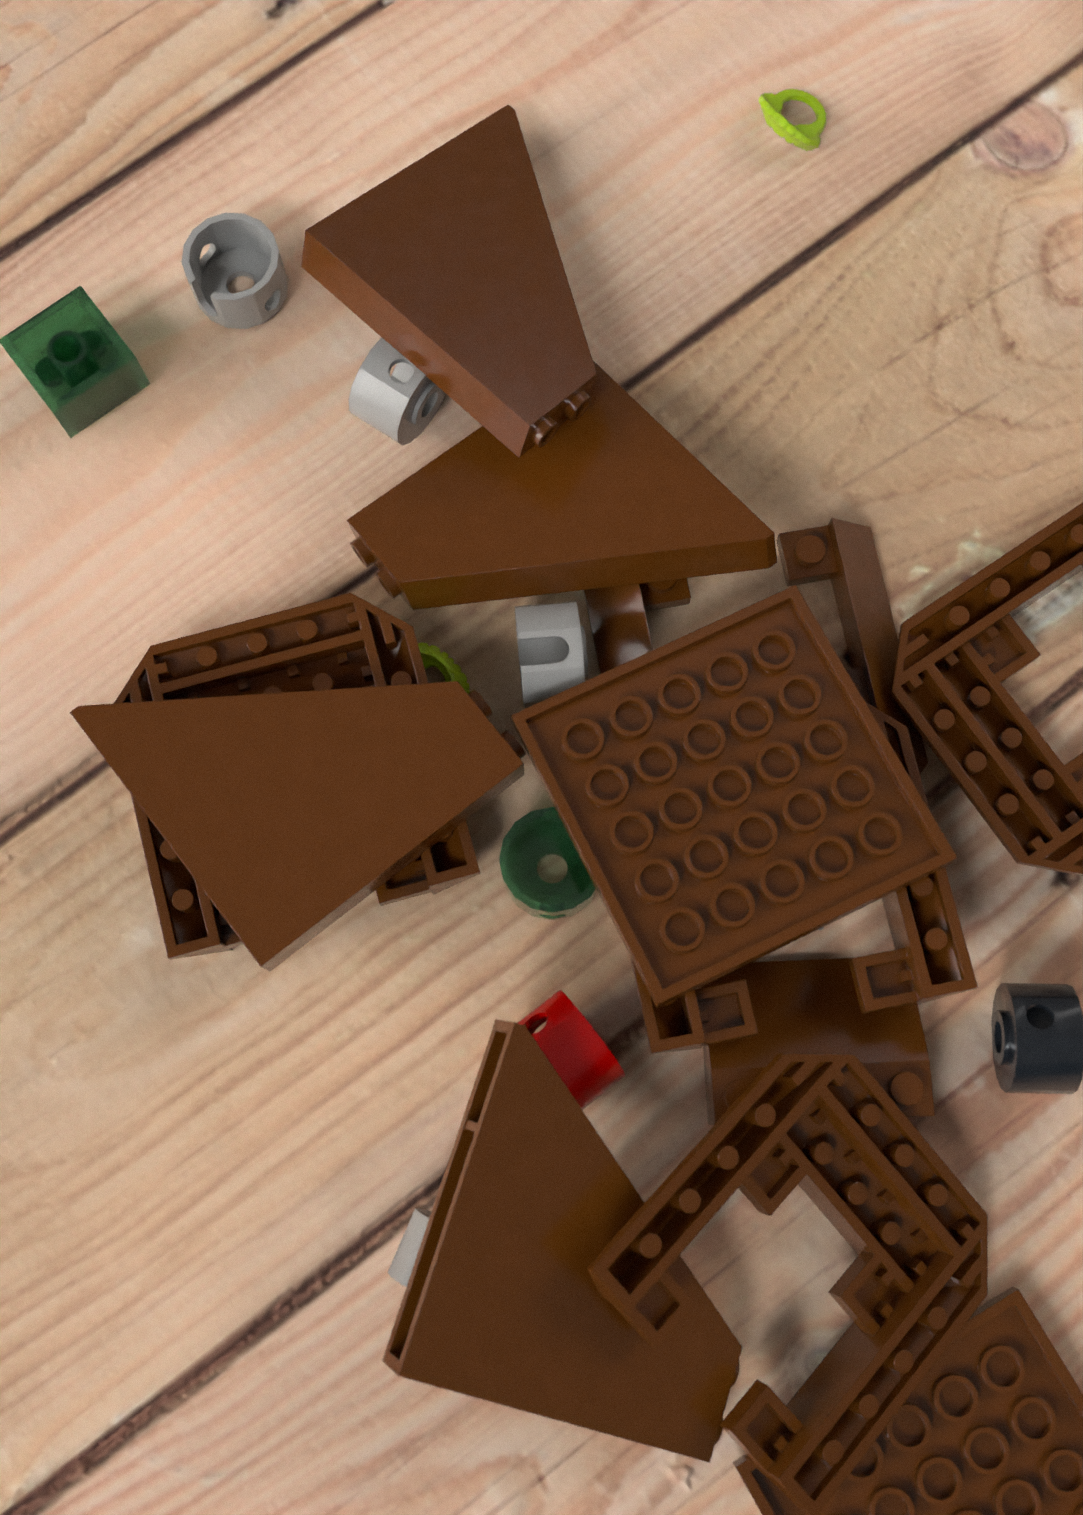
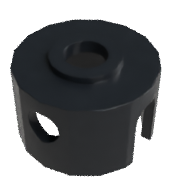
M1001 983L995 993L991 1018L993 1061L1000 1088L1005 1093L1073 1094L1078 1091L1083 1078V1014L1074 988L1068 984Z

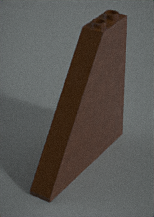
M510 105L504 106L305 230L301 267L386 342L421 370L426 377L519 458L535 445L539 448L545 446L554 437L560 425L568 419L572 422L578 420L589 408L592 402V397L589 393L597 375L519 121L515 110Z
M594 361L597 375L589 393L592 397L589 408L578 420L572 422L568 419L560 425L554 437L545 446L539 448L535 445L519 458L482 426L347 519L356 538L350 542V545L357 557L367 568L374 563L380 570L376 573V576L390 597L394 599L401 595L412 610L769 569L777 563L775 533Z
M458 681L78 706L70 712L260 967L269 972L525 775L524 763L521 760L526 755L523 747L507 729L501 734L488 720L493 715V712L483 697L475 689L467 694Z
M495 1020L382 1361L398 1376L710 1463L714 1446L721 1438L723 1427L720 1424L723 1421L730 1389L737 1381L739 1375V1357L742 1346L681 1256L673 1262L667 1271L696 1304L658 1349L647 1344L612 1303L600 1296L587 1267L645 1202L524 1025L516 1022Z

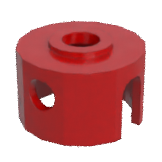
M558 990L517 1022L526 1026L582 1110L626 1076L623 1068L604 1041L562 990ZM547 1021L545 1027L535 1033L536 1029Z

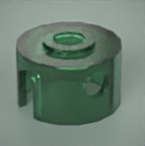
M555 807L531 811L517 820L504 837L499 862L504 888L516 906L533 917L556 920L571 917L590 904L598 891ZM547 855H557L567 865V874L558 883H547L538 875V863Z

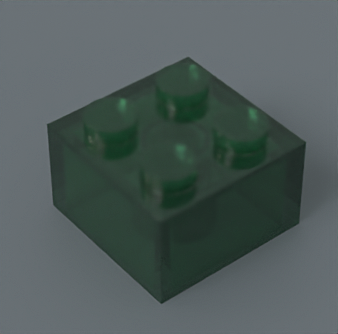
M81 285L0 339L2 347L70 438L150 385L136 356Z

